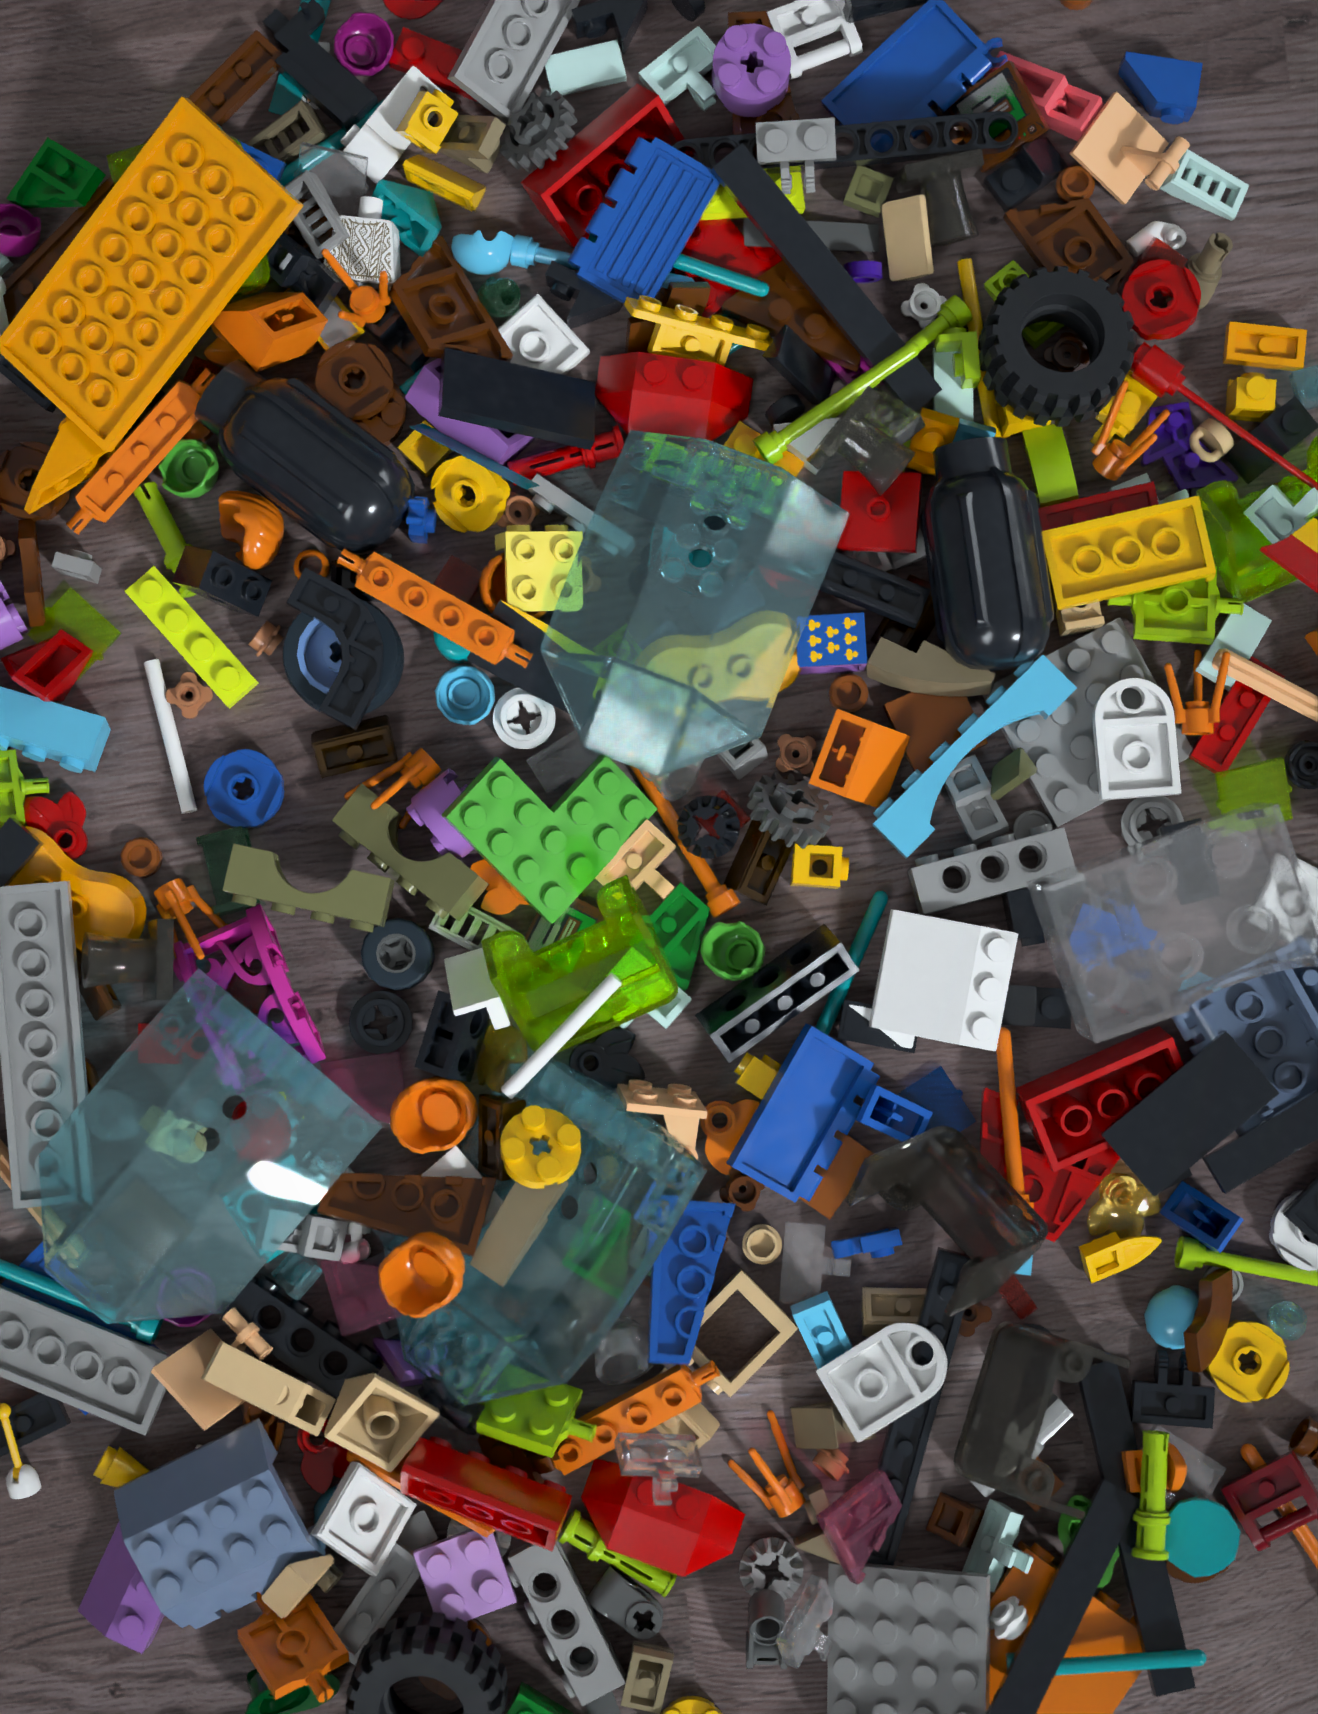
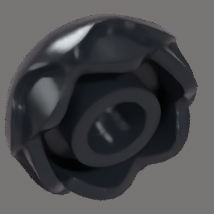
M1309 740L1300 741L1285 756V773L1288 779L1300 788H1318L1317 742ZM1306 762L1311 763L1310 769L1305 767Z

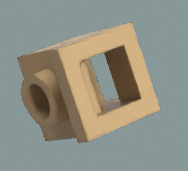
M1052 590L1060 637L1094 631L1105 624L1099 601L1086 604L1085 607L1081 608L1076 606L1057 611Z

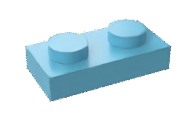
M827 1291L790 1306L793 1318L818 1369L853 1348Z

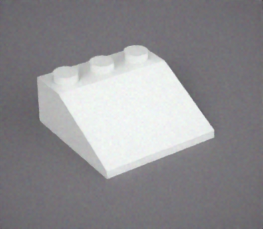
M891 909L869 1027L996 1051L1018 933Z

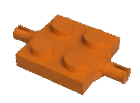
M257 1592V1600L255 1602L263 1614L256 1621L237 1630L238 1640L273 1697L277 1700L302 1686L309 1685L318 1702H325V1697L329 1700L334 1691L325 1680L324 1675L349 1662V1652L324 1613L309 1593L286 1618L283 1617L281 1619L262 1601V1594Z

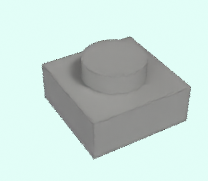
M70 549L68 555L55 552L51 566L62 575L97 584L102 568L92 561V555Z

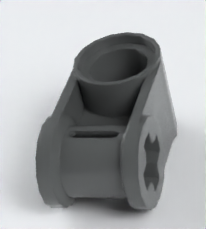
M610 1565L590 1591L586 1600L598 1612L615 1621L632 1636L641 1640L653 1638L659 1633L662 1626L663 1609L657 1599L639 1587L631 1577ZM648 1609L653 1612L651 1618L653 1624L647 1621L643 1625L637 1623L638 1613L636 1611L643 1614Z
M760 1590L751 1596L748 1603L746 1669H753L754 1665H779L780 1669H787L788 1655L784 1599L773 1590Z

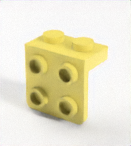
M530 525L506 526L507 532L495 535V551H504L506 603L523 612L578 611L584 607L583 531H568V525H546L545 531H530Z

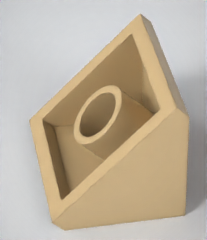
M370 1373L345 1379L324 1434L327 1439L391 1473L417 1442L418 1438L424 1434L440 1415L438 1408L381 1376Z

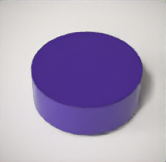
M853 261L843 265L844 269L856 283H872L882 279L881 262Z

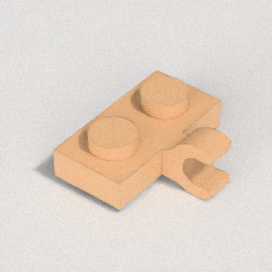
M646 819L620 847L617 854L595 879L622 905L643 882L661 899L665 900L675 887L656 869L673 852L676 845Z

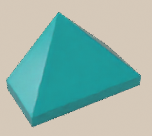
M383 179L378 181L371 197L383 200L381 219L392 221L399 230V240L418 256L422 257L431 248L433 241L437 238L442 228L433 193Z

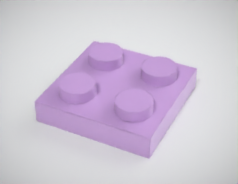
M469 1529L413 1551L433 1612L444 1613L445 1619L455 1621L456 1617L468 1621L517 1602V1597L494 1532L486 1538Z

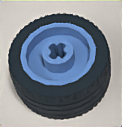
M359 599L373 616L379 628L384 646L383 675L379 688L365 713L367 714L383 705L397 688L403 673L404 650L400 636L390 619L373 604ZM301 612L293 620L286 633L283 646V664L286 676L295 692L308 705L319 711L341 666V659L338 661L339 656L342 654L341 644L335 632L320 621Z

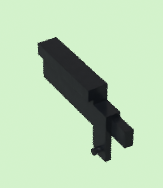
M311 0L309 3L302 2L300 4L301 10L291 20L275 9L263 20V24L274 34L273 37L276 45L284 51L275 60L278 72L347 133L354 124H357L378 104L376 95L310 37L325 20L324 10L315 0Z

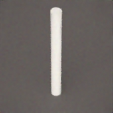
M159 659L144 662V667L182 814L194 812L197 810L171 705L166 700L167 689Z
M611 972L501 1087L502 1092L510 1099H513L623 984L622 981Z

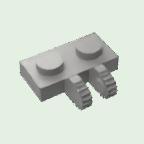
M835 117L756 123L757 162L760 165L780 164L781 190L783 194H791L790 190L792 189V175L790 174L789 163L805 162L804 187L806 188V193L815 192L814 162L836 160Z

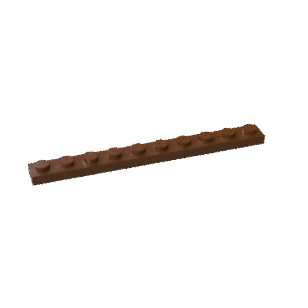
M256 30L188 99L221 127L278 70L275 60L282 53ZM151 136L94 192L85 207H79L5 281L6 291L3 299L9 324Z

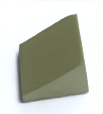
M1017 748L994 765L990 794L993 800L1000 799L1037 773V767L1023 748Z

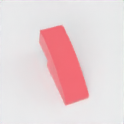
M1000 51L996 58L1007 54L1008 61L1014 62L1049 128L1078 142L1104 106L1101 96L1069 85L1063 74ZM991 68V69L984 75V78H985L986 76H988L990 73H992L993 71H995L997 68Z

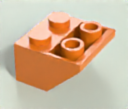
M263 292L227 304L213 321V325L256 372L310 353L328 319L303 292Z
M837 708L809 784L878 808L888 797L911 736Z

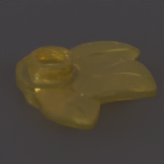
M511 1022L510 1026L496 1030L493 1024L488 1027L484 1038L486 1048L478 1064L477 1076L479 1085L487 1084L490 1089L498 1093H502L501 1087L504 1085L509 1063L519 1064L528 1059L525 1035L514 1027Z
M1111 1173L1099 1185L1100 1199L1089 1210L1087 1226L1092 1236L1102 1234L1108 1229L1111 1233L1116 1232L1119 1238L1141 1235L1144 1228L1143 1218L1160 1211V1199L1158 1195L1153 1197L1143 1184H1137L1130 1175Z

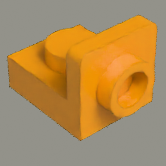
M922 407L910 439L911 442L905 466L922 474L935 475L932 452L938 447L953 442L960 418Z

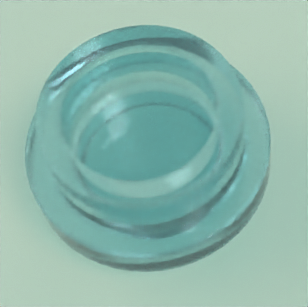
M1283 1301L1274 1304L1267 1312V1322L1273 1332L1279 1337L1294 1341L1305 1333L1307 1316L1304 1310L1296 1303Z

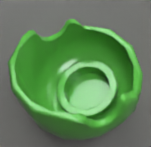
M181 439L159 464L163 478L161 485L164 489L181 498H198L210 492L216 484L219 475V464L213 449L208 444L197 439Z
M738 921L727 924L717 922L704 934L700 952L705 965L716 976L728 981H739L750 978L759 971L764 962L765 946L760 934L744 922Z

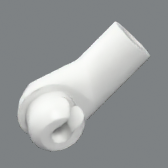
M1153 221L1126 240L1125 245L1128 251L1135 257L1151 246L1174 250L1181 248L1185 244L1186 233L1175 224Z

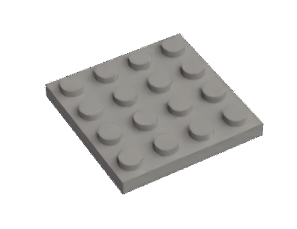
M1120 617L1045 656L1077 687L1046 720L1041 715H1035L1015 721L1001 728L1011 749L1014 751L1017 748H1023L1037 767V773L1028 778L1054 828L1108 801H1099L1092 723L1094 706L1100 695L1112 684L1128 678L1145 679L1157 685ZM1012 673L995 682L991 693L983 695L985 701L1001 685L1008 689L1018 678ZM1127 688L1121 694V701L1128 709H1138L1142 703V697L1137 690ZM1175 724L1178 761L1180 763L1190 757L1189 755L1193 749L1186 736L1181 734L1180 725Z
M832 1561L829 1563L827 1714H986L990 1706V1574L855 1562L856 1565L848 1568Z

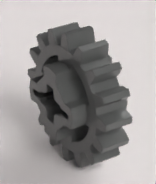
M544 89L540 97L535 92H531L529 100L524 104L521 111L517 114H511L508 123H504L506 125L503 130L505 134L500 136L499 144L502 146L499 149L500 153L517 170L523 167L527 172H530L534 164L539 169H542L546 159L550 158L552 161L557 159L555 152L558 149L566 150L568 148L565 143L566 138L575 135V132L570 128V126L577 123V118L573 115L575 109L558 91L551 94L548 89Z
M774 772L771 778L763 775L760 781L756 782L748 795L750 799L746 804L747 808L753 810L750 819L762 823L759 827L761 832L769 830V833L772 834L771 840L784 839L787 847H791L793 842H797L802 849L806 848L808 843L815 846L820 838L823 839L831 826L829 821L833 813L826 810L829 805L828 800L817 797L820 793L819 789L810 790V787L807 786V780L804 779L801 782H796L793 774L790 773L786 779H783L778 772Z

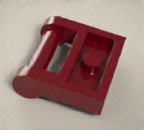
M1293 1450L1223 1485L1221 1488L1222 1493L1246 1534L1259 1552L1270 1547L1271 1541L1315 1519L1318 1520V1491ZM1300 1496H1303L1307 1505L1263 1527L1256 1520V1518Z

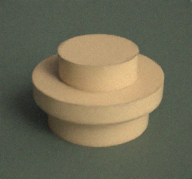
M757 1224L749 1228L744 1234L742 1249L750 1261L764 1265L773 1262L779 1256L782 1249V1240L779 1233L773 1227L766 1224Z

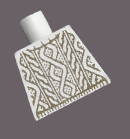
M362 196L360 197L358 217L340 216L350 237L331 250L330 253L337 259L358 287L370 286L375 290H379L380 272L386 271L388 274V291H390L394 282L401 276L399 230L392 221L381 219L383 200ZM325 259L323 264L326 265L340 279V277L336 274V272L332 269V267L328 264V262Z

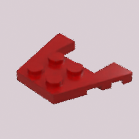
M986 1087L983 1088L981 1097L977 1213L1055 1242L1086 1204V1200L1111 1173V1169L1119 1161L1120 1157L1111 1147L1085 1158L1081 1168L1069 1165L1053 1172L1043 1154L1021 1146L1025 1195L1029 1194V1201L1034 1202L1035 1218L1003 1220L1001 1204H1005V1196H1009L1000 1093Z

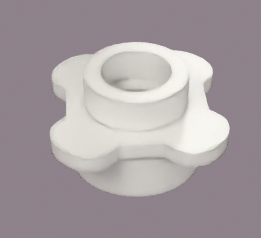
M919 283L914 287L911 298L902 303L901 312L904 316H911L917 320L919 326L924 329L934 321L937 312L941 310V304L946 301V298L941 295L939 296L937 291L930 288L927 284ZM926 303L928 308L922 309L920 305Z
M1011 1596L1006 1601L997 1604L991 1613L990 1629H995L994 1635L998 1639H1015L1027 1627L1029 1616L1026 1613V1608L1018 1605L1019 1599L1016 1596Z

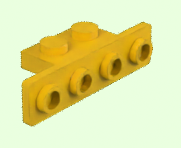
M640 295L639 299L626 297L624 303L631 316L656 323L647 351L652 354L708 361L725 366L732 343L766 351L773 341L769 335L770 332L761 326L748 324L746 328L734 325L731 319L713 314L711 319L698 316L696 310L683 305H676L675 309L661 306L662 303L659 300L649 296Z

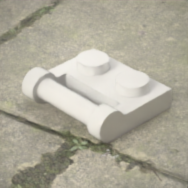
M797 0L767 12L771 28L781 33L786 39L791 55L790 80L802 76V71L847 54L853 57L863 52L862 43L854 23L846 22L843 13L844 0ZM841 30L844 39L800 56L796 55L794 47Z

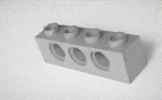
M1052 823L1029 829L1030 836L1015 840L1014 833L991 839L992 847L977 850L976 844H970L953 849L954 857L939 860L938 854H933L916 859V867L910 868L907 872L919 914H931L1076 874L1077 871L1065 828L1053 830ZM1022 848H1031L1036 852L1038 863L1035 868L1029 869L1020 863L1019 853ZM984 858H992L998 862L1000 873L996 879H989L981 872V862ZM954 868L961 873L962 884L958 889H950L944 884L942 875L945 869Z
M556 1541L553 1552L529 1542L511 1550L508 1556L510 1563L505 1566L507 1573L515 1588L522 1586L528 1598L524 1602L525 1609L534 1625L540 1622L547 1636L542 1639L544 1647L552 1661L559 1660L565 1674L561 1675V1680L570 1698L577 1696L581 1706H584L626 1684V1673L592 1605L586 1600L587 1595L561 1543ZM540 1573H549L555 1578L557 1584L553 1589L543 1591L535 1585L534 1578ZM558 1610H568L574 1615L575 1621L568 1627H560L554 1622L552 1616ZM587 1647L591 1650L594 1657L588 1663H577L571 1656V1652L575 1648Z

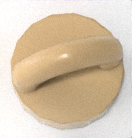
M1212 418L1202 422L1189 437L1190 448L1193 453H1196L1202 461L1209 463L1219 460L1234 445L1233 438L1226 427ZM1199 441H1201L1212 453L1205 451L1199 444Z

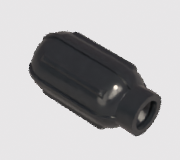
M237 359L230 362L215 376L197 404L195 419L218 436L219 449L234 473L328 547L337 548L341 551L346 548L353 553H365L378 548L390 538L409 511L408 500L415 497V483L408 470L397 459L396 454L300 379H284L279 377L266 379L243 360Z
M972 438L938 447L932 452L936 483L931 488L925 505V511L921 516L937 636L939 640L943 641L946 651L953 659L970 669L1001 671L1036 660L1045 649L1050 637V625L1054 619L1037 495L1028 489L1021 478L1012 473L1008 443L1005 438Z

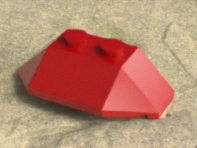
M638 351L600 357L595 397L627 436L647 439L652 437L661 441L705 447L736 426L739 421L743 422L748 419L753 378L714 362Z
M594 1459L581 1495V1500L585 1508H587L592 1522L607 1550L680 1577H685L732 1554L745 1517L743 1512L711 1494L638 1467L601 1459Z

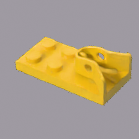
M1199 495L1042 531L1046 561L1057 611L1205 578V582L1213 580L1216 575Z

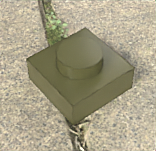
M857 166L843 205L879 218L882 212V204L887 199L894 178L864 166Z

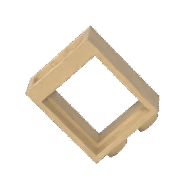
M741 1268L706 1302L701 1326L738 1289L778 1332L730 1380L719 1370V1377L706 1382L717 1395L724 1391L730 1398L799 1329L797 1324ZM695 1346L690 1364L688 1365L691 1366L696 1362L701 1367L709 1363L710 1360Z

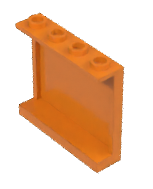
M1022 1541L1017 1545L1021 1551L1034 1558L1029 1572L1025 1573L1014 1566L1008 1568L998 1582L995 1592L990 1594V1616L997 1604L1006 1601L1011 1596H1016L1019 1599L1018 1605L1024 1606L1029 1616L1027 1627L1015 1639H998L994 1635L995 1629H990V1704L1007 1671L1006 1653L1017 1651L1057 1569L1051 1563L1054 1556L1036 1542H1034L1031 1548ZM1100 1590L1097 1596L1094 1594L1063 1658L1143 1653L1134 1614L1129 1620L1117 1611L1121 1605L1111 1596ZM1142 1670L1054 1676L1036 1714H1113Z

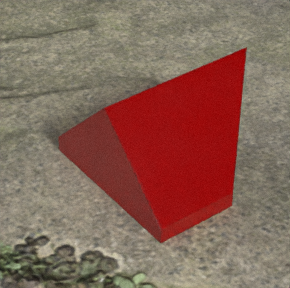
M61 629L53 637L4 656L0 660L14 682L44 702H57L65 700L90 660L93 650Z

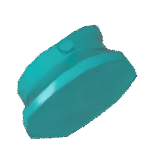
M1192 1497L1178 1501L1169 1511L1171 1522L1166 1525L1165 1550L1169 1552L1168 1561L1180 1570L1193 1577L1211 1576L1222 1571L1235 1560L1240 1540V1529L1224 1505L1209 1499Z

